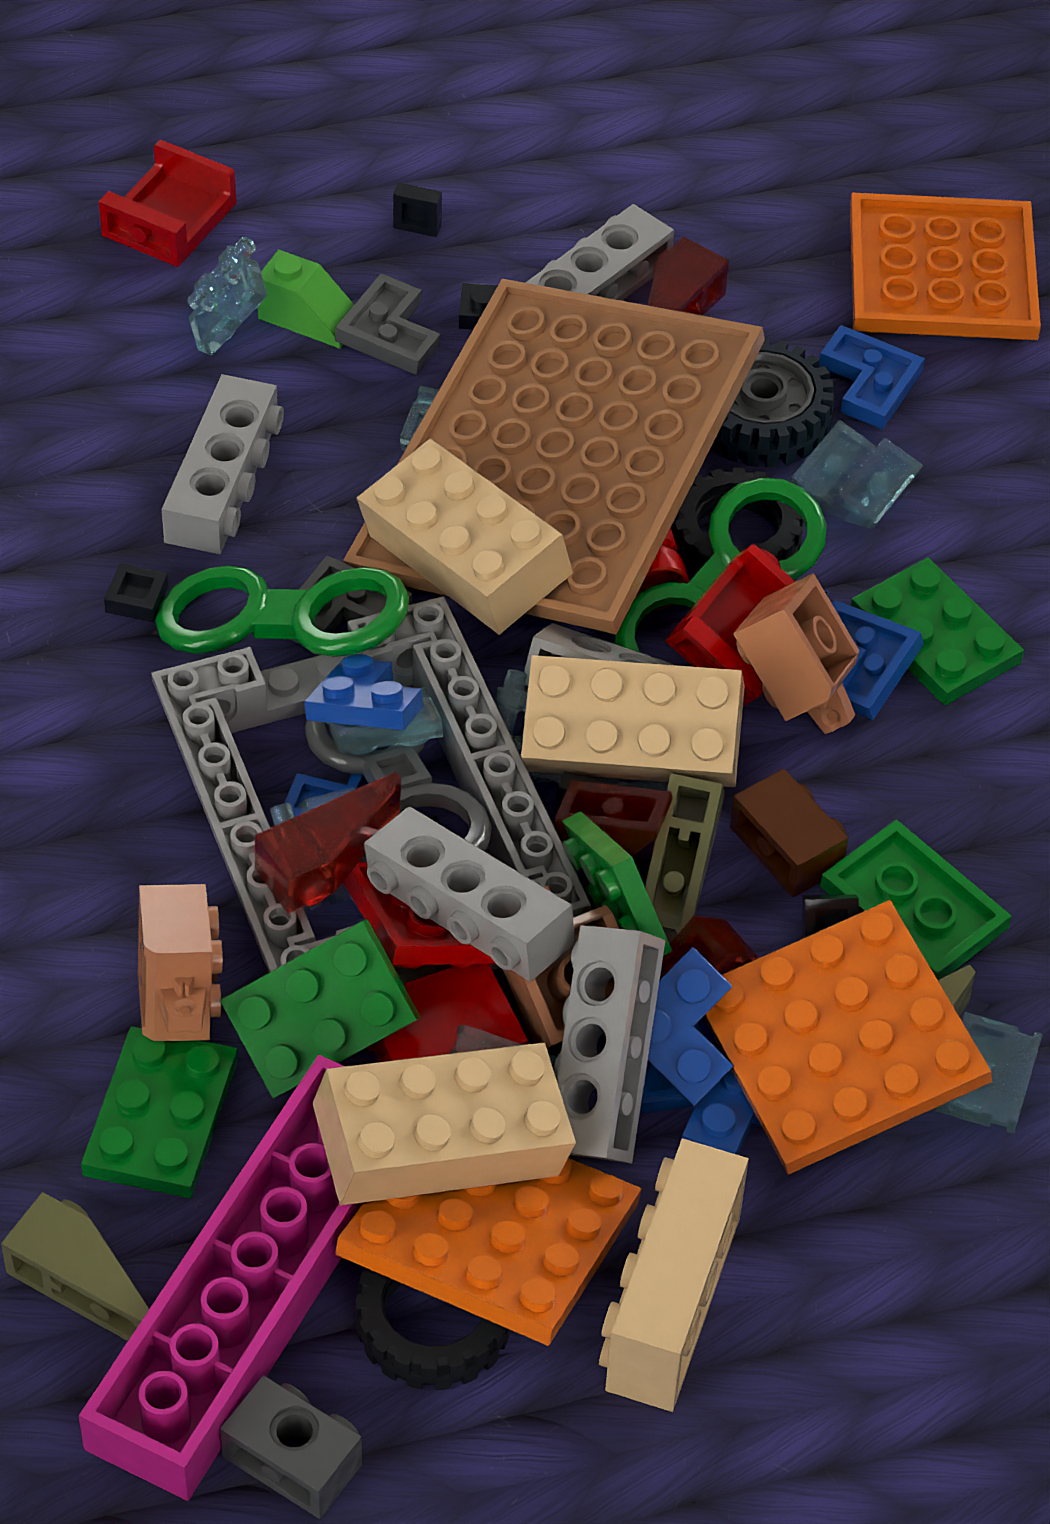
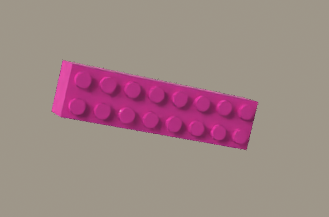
M318 1054L79 1414L85 1451L186 1501L190 1500L222 1449L220 1428L263 1375L267 1377L341 1260L342 1257L335 1255L338 1237L363 1204L355 1203L340 1206L313 1107L314 1098L326 1069L345 1066Z

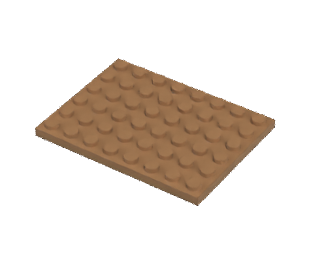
M501 279L398 464L431 438L563 535L573 574L525 614L617 634L765 341L763 327ZM364 522L343 563L354 568L372 567L387 570L401 579L405 587L448 596L370 537Z

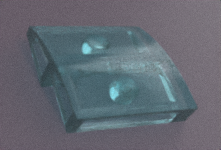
M839 420L795 472L789 482L804 488L819 503L822 510L853 524L874 529L918 474L923 465L884 437L876 447Z

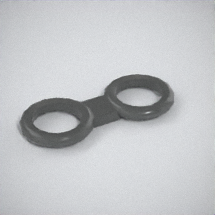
M422 710L406 727L405 735L396 744L383 750L369 752L350 750L337 744L327 733V728L331 723L307 720L304 731L309 749L324 764L344 773L364 775L379 799L368 813L364 827L367 840L409 806L412 808L432 806L445 808L458 814L467 823L469 833L464 839L483 851L488 848L492 825L487 810L468 792L452 785L432 783V776L418 756L424 749L429 731Z

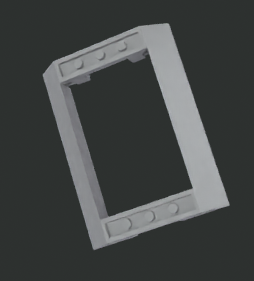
M442 596L408 605L407 616L397 631L378 646L359 654L368 655L373 660L392 662L394 682L400 683L402 687L413 685L414 688L422 689L423 708L460 789L470 793L487 810L492 825L488 844L491 856L540 886L548 885L553 894L572 905L573 917L591 911L588 897L445 597ZM380 613L348 621V632L366 626L377 618ZM247 647L152 672L151 676L267 970L270 973L334 936L315 941L310 923L231 733L305 714L304 701L338 663L348 656L330 657L319 655L260 671L251 648ZM347 927V928H344V929L337 930V931H336V935L342 933L343 931H345V930H347V929H349V928H351V927ZM450 964L422 965L419 968L411 969L393 965L402 983L454 967ZM489 964L492 971L501 968L497 964Z

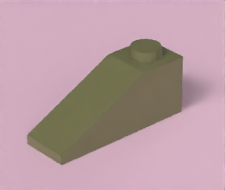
M671 773L645 888L661 926L675 929L680 939L689 940L714 846L725 794L723 784Z
M42 1192L1 1243L7 1274L127 1341L149 1310L87 1213L70 1200L64 1199L60 1202Z

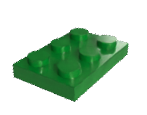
M929 557L851 599L850 606L921 632L924 645L908 667V670L944 706L1022 663L1024 649Z
M581 811L563 820V825L569 836V839L563 841V846L574 868L577 871L583 868L589 885L583 887L591 904V909L594 910L606 905L613 913L619 929L642 931L664 939L663 956L671 952L670 944L632 856Z
M897 819L824 872L821 878L820 887L829 895L856 894L859 898V913L891 900L937 980L950 975L1008 930L1012 915Z
M368 919L361 921L220 1000L273 1099L299 1085L318 1054L339 1063L421 1018Z
M130 1026L81 1162L82 1175L84 1177L192 1199L238 1063V1049L201 1040L152 1041L142 1035V1028Z

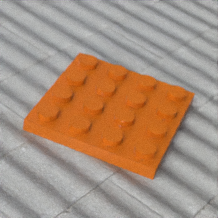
M851 193L850 234L853 330L874 333L1038 340L1041 323L1031 201Z
M891 900L723 974L722 976L733 987L703 1016L724 1057L733 1065L731 1070L788 1175L992 1082L991 1069Z
M568 1158L559 1176L364 1202L339 1235L335 1255L549 1346L638 1206L642 1188Z

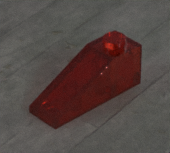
M683 237L670 250H664L657 258L654 265V278L648 306L703 316L726 294L729 260Z
M393 772L255 835V870L287 914L306 905H316L329 894L334 893L365 856L364 842L400 813L402 779L397 772Z

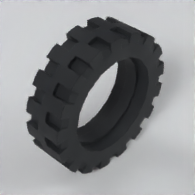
M732 468V472H723L722 469L710 471L709 476L705 478L701 475L695 478L672 523V532L678 546L677 553L680 554L683 562L686 561L688 564L687 569L692 574L696 575L714 554L708 536L702 532L698 525L699 520L713 512L720 498L737 484L760 477L768 478V474L757 470L752 474L745 472L746 468ZM759 500L749 503L742 508L762 515L773 524L777 531L776 535L766 542L756 545L757 547L770 552L778 561L786 560L800 550L803 519L791 506L776 500ZM736 547V548L738 549L739 552H741V551H743L744 549H746L747 547Z
M364 1270L358 1282V1295L356 1294L355 1301L357 1335L359 1341L365 1344V1354L373 1365L378 1362L382 1366V1373L388 1378L396 1381L399 1377L407 1381V1386L416 1389H423V1385H435V1390L450 1389L452 1383L462 1381L464 1385L477 1379L478 1372L482 1368L488 1371L497 1362L498 1351L505 1349L509 1339V1329L482 1317L480 1323L468 1336L452 1344L426 1346L408 1341L392 1329L385 1314L388 1298L403 1283L372 1270H369V1272Z

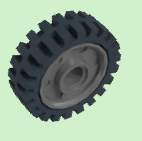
M765 338L712 444V450L718 455L728 450V460L736 463L741 456L747 457L746 465L757 467L758 459H764L766 467H776L778 458H781L784 464L787 465L795 462L796 454L802 459L809 456L812 448L817 450L822 444L823 437L827 436L831 422L834 385L832 379H829L827 368L825 366L819 367L820 360L813 354L805 358L806 350L799 346H796L792 351H788V342L778 340L776 346L773 347L769 346V338Z

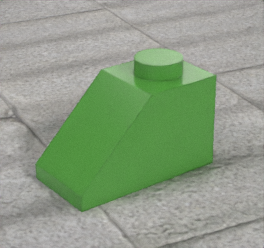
M278 249L256 277L258 319L340 349L343 344L335 341L336 326L354 304L320 264Z

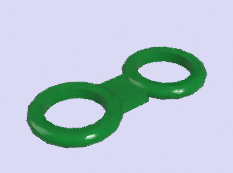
M760 477L737 484L720 498L710 516L708 538L714 552L711 558L688 583L665 582L645 588L637 594L617 634H615L614 643L639 652L635 641V634L643 617L655 608L669 604L686 605L690 608L695 605L732 558L740 553L731 541L729 524L736 512L749 503L759 500L780 501L791 506L802 517L807 530L803 545L790 558L779 561L780 568L793 580L798 579L816 564L826 545L827 524L819 503L804 488L785 479Z
M228 565L208 568L190 575L171 588L159 605L155 624L163 642L176 651L191 654L218 652L238 644L247 636L253 634L254 639H297L299 644L314 654L340 657L356 655L374 648L393 635L407 616L409 595L401 579L387 570L372 567L345 569L324 577L308 590L269 589L265 579L251 569ZM233 588L242 590L249 595L247 604L240 614L227 624L203 631L187 630L178 625L181 612L190 602L202 594L216 589ZM370 590L379 592L387 597L386 605L379 616L357 630L333 634L322 632L314 626L315 617L324 605L335 597L350 591Z

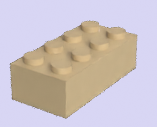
M431 438L357 497L370 537L499 635L573 574L563 535Z
M532 655L521 759L528 772L563 774L566 771L581 776L669 782L670 774L673 773L723 784V787H736L745 688L742 670Z
M545 1043L326 1069L313 1101L314 1111L340 1206L559 1176L576 1144Z
M683 1138L681 1139L675 1159L664 1158L655 1186V1191H659L655 1206L647 1204L641 1219L638 1238L642 1240L638 1253L630 1252L623 1268L620 1287L624 1289L620 1302H611L604 1320L602 1336L606 1338L602 1347L599 1365L607 1368L605 1391L673 1412L740 1220L749 1158Z

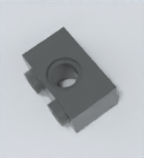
M264 1375L220 1428L223 1458L318 1519L322 1518L362 1466V1436L359 1435L352 1423L337 1414L328 1416L312 1406L307 1397L296 1387L287 1383H283L280 1386ZM294 1437L303 1438L308 1441L300 1447H288L282 1444L287 1439Z

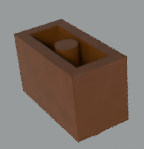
M784 768L735 794L733 797L731 830L793 898L819 884L822 874L845 858L849 838L842 824L837 819L830 818L815 802L808 787L802 783H797Z

